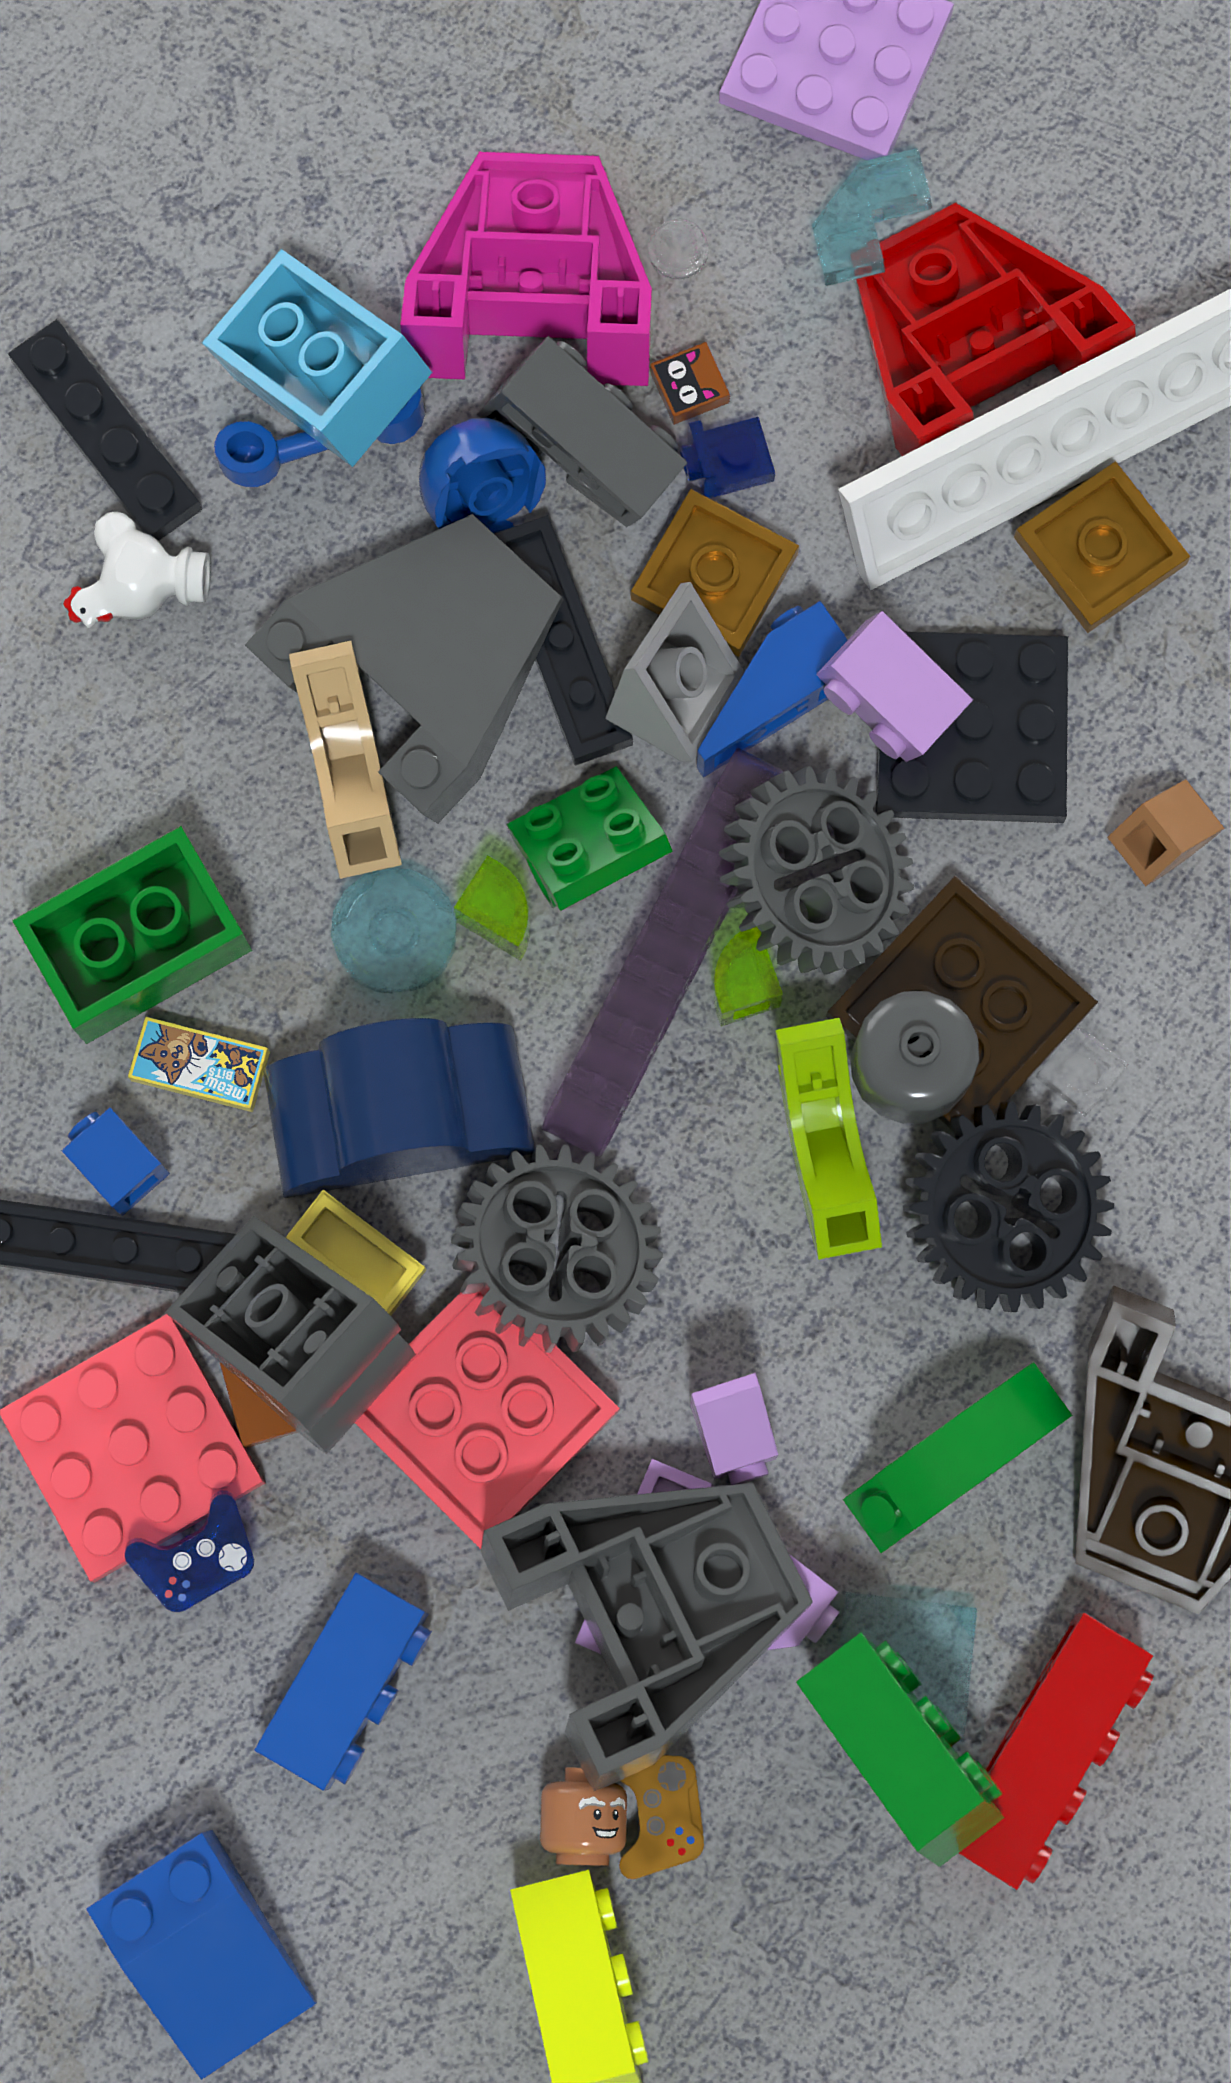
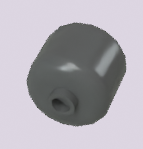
M929 991L901 992L880 1001L864 1018L851 1052L852 1079L862 1100L880 1116L902 1124L927 1123L947 1114L967 1092L979 1064L978 1036L968 1015L950 999Z

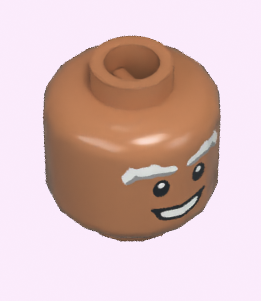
M565 1767V1781L551 1782L543 1788L541 1794L540 1841L545 1850L556 1853V1864L609 1865V1855L616 1854L625 1847L627 1794L621 1785L613 1783L594 1791L582 1768Z

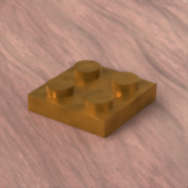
M1116 461L1018 527L1014 535V539L1087 633L1187 565L1191 557Z
M690 489L632 588L631 600L660 615L680 583L691 582L733 654L739 657L796 559L799 545Z

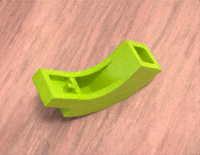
M840 1018L777 1029L775 1031L780 1061L778 1072L785 1116L800 1191L818 1260L881 1248L882 1241L877 1198L868 1173L858 1133L851 1093L845 1034Z

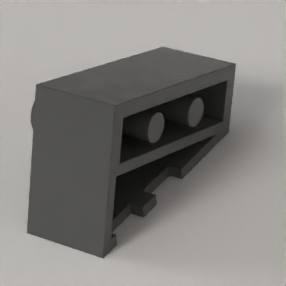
M548 336L520 362L476 415L480 418H490L493 420H497L500 417L526 437L527 442L538 457L544 452L569 474L566 478V482L625 527H628L646 514L688 462L677 453L679 446L666 431L655 425L648 427L631 411L633 404L621 390L608 383L602 385L585 370L587 363L577 350L563 341H559L556 344Z

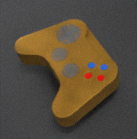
M663 1755L654 1765L620 1780L635 1793L640 1823V1835L636 1843L620 1860L619 1868L624 1877L637 1879L695 1860L701 1855L704 1849V1835L696 1771L689 1759L683 1756Z

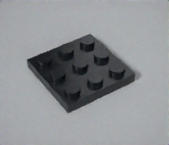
M903 631L973 701L931 747L917 758L905 762L900 756L897 759L891 758L878 748L876 814L879 815L892 810L894 812L893 818L1064 823L1067 817L1068 636Z

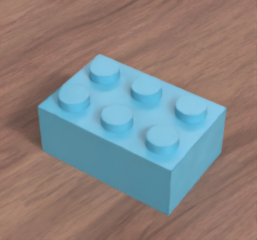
M282 249L202 342L236 381L352 467L433 373L401 333Z

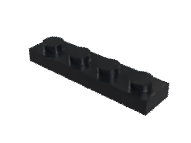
M58 319L8 352L12 364L143 533L149 534L159 541L202 511L198 499Z
M546 515L495 533L507 547L563 598L535 662L574 766L633 746V737L630 732L605 719L613 700L615 689L549 516Z

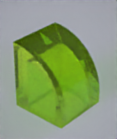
M487 855L454 906L456 920L460 925L521 961L530 939V918L526 896L514 874L506 866Z
M757 927L737 933L724 947L718 959L714 976L713 1000L721 1027L781 1007L783 993L768 950L758 951L756 949L757 941L761 934Z

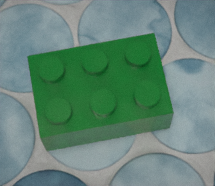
M182 826L12 920L70 1025L85 1044L94 1041L252 951L242 930Z
M860 1632L796 1681L799 1688L914 1849L937 1866L941 1867L1005 1818L993 1802L1002 1795L999 1787L978 1760L975 1761L968 1751L961 1756L958 1755L953 1745L962 1739L942 1710L935 1706L927 1695L920 1700L917 1699L913 1691L921 1686L922 1683L899 1652H895L886 1640L876 1646Z

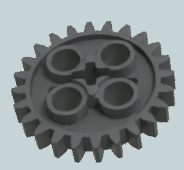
M806 766L792 774L787 770L770 778V782L766 781L751 789L752 798L735 806V810L741 819L726 825L724 831L737 844L719 851L720 857L734 863V870L721 876L720 882L737 886L739 893L726 903L727 907L733 909L744 907L748 913L741 922L739 929L743 932L757 927L761 934L757 941L756 949L762 951L778 945L777 964L784 965L798 959L800 973H807L819 967L823 974L833 973L843 969V967L847 970L865 963V958L882 953L884 951L882 941L896 937L900 933L892 920L908 915L910 911L903 902L897 899V896L914 890V884L901 878L899 870L912 865L913 859L899 856L895 850V847L901 844L907 837L905 833L889 834L886 828L892 820L894 812L890 810L877 815L873 807L878 793L872 791L861 797L856 796L858 779L853 776L837 784V776L833 768H829L815 775L811 766ZM827 822L831 825L832 829L834 830L835 840L830 836L827 830ZM775 841L780 843L783 848L785 861L779 856ZM851 850H857L860 853V859L857 862L783 891H777L774 888L775 880L802 869L814 866ZM850 881H852L855 887L857 888L858 899L854 896L851 890ZM800 900L807 908L808 920L801 913Z
M541 1144L537 1145L534 1149L530 1164H528L521 1154L514 1151L506 1162L507 1172L502 1167L492 1163L484 1176L487 1184L474 1181L467 1194L473 1203H462L457 1212L456 1218L466 1226L455 1229L451 1237V1243L467 1250L457 1254L452 1266L455 1270L472 1272L464 1281L460 1290L462 1294L481 1292L483 1295V1299L475 1311L477 1316L485 1315L493 1310L500 1314L495 1328L497 1334H501L512 1324L520 1327L519 1345L522 1347L529 1342L534 1333L541 1334L545 1352L551 1353L559 1338L564 1336L569 1348L574 1353L578 1352L583 1345L585 1332L594 1343L600 1346L609 1336L608 1325L622 1333L631 1322L628 1312L639 1315L648 1302L641 1292H651L658 1282L659 1278L647 1269L656 1268L663 1258V1253L654 1248L647 1247V1245L656 1240L661 1233V1229L658 1226L642 1225L641 1223L653 1206L651 1202L632 1204L629 1198L638 1185L635 1180L627 1182L620 1187L613 1182L618 1169L617 1164H611L602 1173L594 1170L595 1152L589 1151L581 1163L578 1164L572 1162L569 1145L563 1144L556 1159L549 1160L547 1152ZM561 1195L565 1199V1214L560 1226L558 1248L560 1252L566 1253L556 1272L559 1301H552L549 1298V1283L554 1271L556 1247L555 1244L548 1241L558 1225L555 1196ZM516 1204H526L533 1207L540 1215L541 1222H524L516 1215L513 1206ZM587 1211L595 1214L601 1220L604 1230L592 1231L587 1229L580 1223L577 1213ZM517 1264L527 1266L534 1272L537 1284L524 1285L517 1282L512 1277L509 1266ZM585 1272L591 1274L598 1281L601 1291L590 1293L582 1290L576 1284L573 1273Z

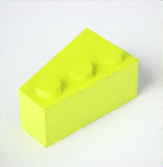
M585 1870L511 1889L510 1892L552 2083H642L638 2065L648 2063L649 2060L640 2022L628 2023L622 1997L633 1995L624 1954L612 1956L606 1931L618 1928L608 1887L596 1890L590 1871Z

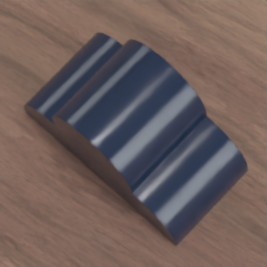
M408 1018L376 1022L330 1035L319 1043V1050L283 1058L268 1065L263 1070L284 1198L508 1159L514 1151H517L522 1156L532 1155L535 1149L514 1028L508 1024L472 1023L447 1027L446 1022L432 1018Z

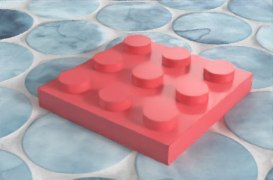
M460 1292L409 1343L416 1355L355 1424L481 1549L484 1530L516 1517L620 1411V1408L556 1345L551 1353H546L541 1334L534 1333L524 1347L520 1346V1327L512 1324L507 1330L497 1334L495 1328L500 1317L499 1313L493 1310L482 1316L475 1314L483 1299L481 1292L462 1294Z
M167 1314L0 1409V1416L90 1582H97L265 1484L250 1454L243 1447L240 1436L177 1323Z

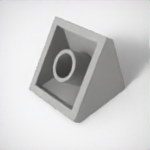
M691 582L680 583L625 667L605 718L681 762H693L698 748L744 674V670Z

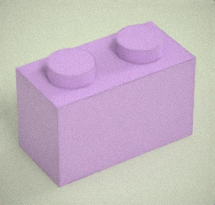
M883 611L866 620L816 674L827 685L823 689L825 695L838 709L848 715H852L855 712L872 729L869 736L874 744L889 757L897 759L900 756L905 762L923 755L973 701Z

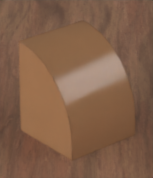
M1185 779L1141 804L1107 838L1143 884L1147 886L1180 865L1225 828Z

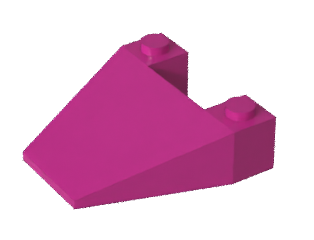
M501 152L478 153L405 279L400 323L401 334L433 372L428 378L465 380L469 335L545 338L549 336L550 338L587 339V372L602 385L608 383L611 385L648 386L652 288L599 156Z

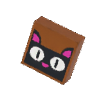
M707 342L650 364V374L673 425L730 403V393Z

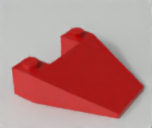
M957 203L934 213L851 257L895 448L901 456L974 420L971 407L1054 364L1064 374L1136 337L1135 324L1103 286Z

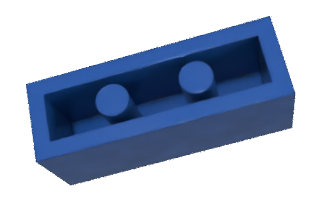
M355 1573L254 1751L323 1791L329 1790L335 1780L346 1785L365 1752L364 1748L356 1744L369 1720L380 1725L399 1690L389 1685L402 1661L410 1666L414 1665L432 1633L431 1630L423 1626L429 1613L363 1575Z

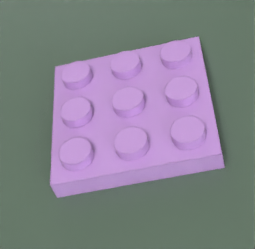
M761 0L721 87L719 103L885 167L950 21L954 3L947 0Z

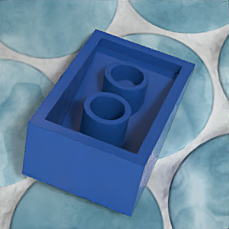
M213 1830L199 1834L86 1908L123 1972L201 2080L317 2004Z

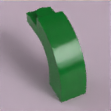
M1033 1362L904 1453L842 1500L879 1552L883 1553L1073 1415Z

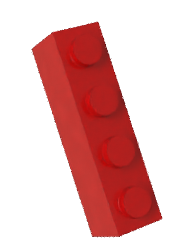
M1084 1612L1075 1614L985 1768L1002 1792V1795L993 1802L1005 1818L960 1851L959 1855L1018 1890L1024 1879L1031 1884L1038 1879L1053 1851L1052 1848L1045 1844L1057 1821L1068 1825L1081 1806L1087 1790L1080 1787L1079 1783L1092 1762L1101 1767L1114 1749L1120 1737V1732L1112 1728L1125 1704L1135 1709L1146 1694L1154 1677L1146 1668L1154 1655Z

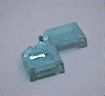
M918 148L859 162L812 224L813 235L825 286L885 272L884 260L874 223L932 209L931 196Z

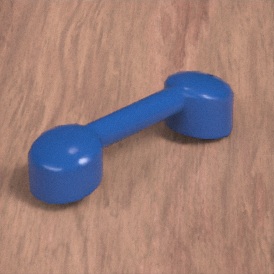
M421 387L379 435L378 441L387 444L405 442L420 429L425 417ZM250 421L235 422L227 425L218 433L214 442L215 455L224 476L234 484L244 487H260L267 484L278 474L281 464L329 450L305 431L275 440L270 431L262 425Z

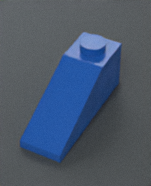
M821 601L805 611L801 606L793 607L780 615L771 624L770 628L772 631L767 634L697 750V770L703 778L828 700L823 690L827 685L816 674L847 642V638Z

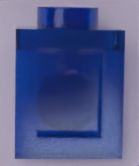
M759 417L705 431L701 420L688 423V443L679 446L680 456L688 462L683 468L688 482L698 480L702 495L713 498L775 481V469Z

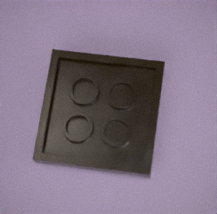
M955 875L827 1011L826 1017L828 1019L840 1018L844 1034L855 1043L864 1018L880 1001L898 993L929 991L950 999L968 1015L978 1036L979 1064L973 1081L965 1095L947 1114L938 1117L953 1131L950 1118L955 1115H964L975 1125L974 1107L988 1105L995 1116L1000 1102H1008L1095 1008L1098 1001Z

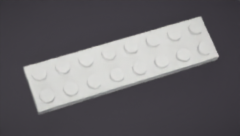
M1231 289L839 488L838 491L858 572L868 588L873 590L1093 477L1113 462L1120 463L1231 406Z

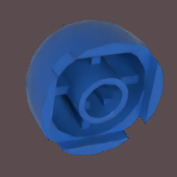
M490 418L470 419L451 426L440 434L425 451L419 467L420 496L425 509L439 529L473 514L495 534L515 527L512 522L506 519L519 513L524 506L529 513L537 506L546 486V470L527 440L515 428Z

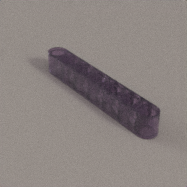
M740 748L735 750L545 1117L542 1130L586 1152L590 1151L598 1158L603 1155L730 909L726 903L738 893L737 886L720 882L721 876L734 870V863L720 857L719 851L737 844L724 831L726 825L741 819L735 810V806L752 798L751 789L766 781L770 782V778L785 772V770Z

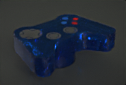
M223 1490L216 1492L211 1497L207 1520L196 1532L168 1546H160L142 1538H134L126 1544L124 1552L125 1560L162 1605L172 1612L187 1610L246 1577L254 1567V1555L235 1497L232 1493Z

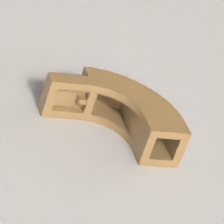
M352 641L289 654L291 669L318 776L327 830L340 879L402 865L384 777L378 773L381 769V764Z

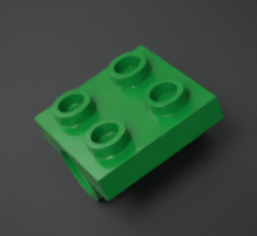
M617 766L600 775L589 778L576 788L543 805L534 807L528 813L506 824L514 843L526 859L546 900L552 908L558 907L560 911L673 852L666 833Z

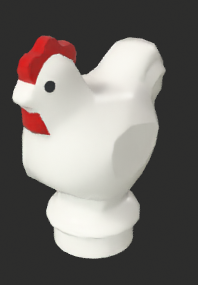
M119 512L106 513L96 521L94 531L97 546L105 557L100 580L84 589L78 586L73 587L71 595L64 600L63 604L69 612L70 621L75 623L83 622L87 628H91L96 622H109L113 618L141 620L150 617L168 597L176 595L178 601L186 606L190 602L205 603L210 587V557L208 553L193 552L191 547L182 549L176 557L169 556L157 539L149 534L138 531L135 522L127 515Z

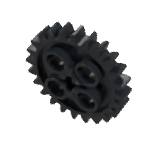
M1000 1102L996 1118L988 1105L974 1107L975 1125L964 1115L951 1117V1125L955 1136L952 1137L943 1131L933 1132L930 1136L939 1152L936 1155L917 1153L915 1156L919 1164L927 1170L925 1177L906 1179L907 1185L921 1192L919 1201L903 1205V1211L918 1214L921 1217V1224L907 1231V1237L926 1238L928 1246L920 1252L916 1259L920 1263L935 1262L937 1260L940 1262V1266L932 1279L936 1284H945L957 1278L953 1297L958 1300L968 1299L977 1289V1308L991 1310L999 1296L1004 1312H1018L1022 1294L1029 1308L1041 1309L1044 1306L1043 1289L1054 1298L1064 1299L1067 1297V1291L1063 1278L1067 1277L1075 1282H1085L1088 1278L1079 1264L1080 1260L1101 1261L1103 1257L1098 1249L1090 1244L1092 1237L1110 1236L1112 1232L1107 1226L1097 1222V1213L1114 1209L1113 1202L1097 1199L1096 1190L1111 1182L1110 1176H1092L1089 1170L1098 1161L1101 1154L1099 1151L1085 1153L1077 1151L1085 1136L1082 1130L1071 1131L1063 1136L1060 1135L1064 1124V1116L1061 1114L1050 1115L1040 1124L1041 1109L1040 1105L1036 1104L1026 1105L1020 1118H1018L1014 1102ZM995 1145L1004 1150L1008 1158L1007 1171L999 1180L993 1179L985 1168L986 1154ZM964 1175L968 1176L975 1184L992 1195L1013 1196L1011 1205L1014 1208L1054 1226L1057 1230L1056 1236L1050 1238L1043 1230L1026 1219L1005 1218L1007 1210L1004 1206L964 1188L960 1183L961 1177ZM1050 1177L1054 1178L1062 1189L1061 1203L1052 1212L1048 1211L1040 1200L1042 1184ZM965 1201L975 1208L978 1216L976 1229L967 1237L961 1235L954 1224L956 1209ZM1022 1233L1029 1239L1032 1245V1255L1026 1266L1019 1269L1010 1258L1009 1248L1013 1239Z

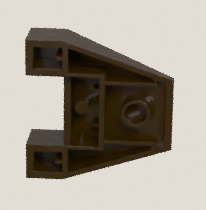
M1113 1285L1088 1344L1075 1564L1199 1615L1231 1580V1401L1157 1372L1176 1328L1174 1310Z

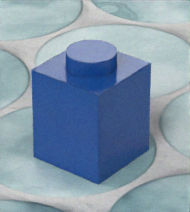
M108 1108L101 1116L98 1112H93L78 1122L68 1134L71 1142L61 1150L121 1216L126 1214L170 1174L111 1108Z

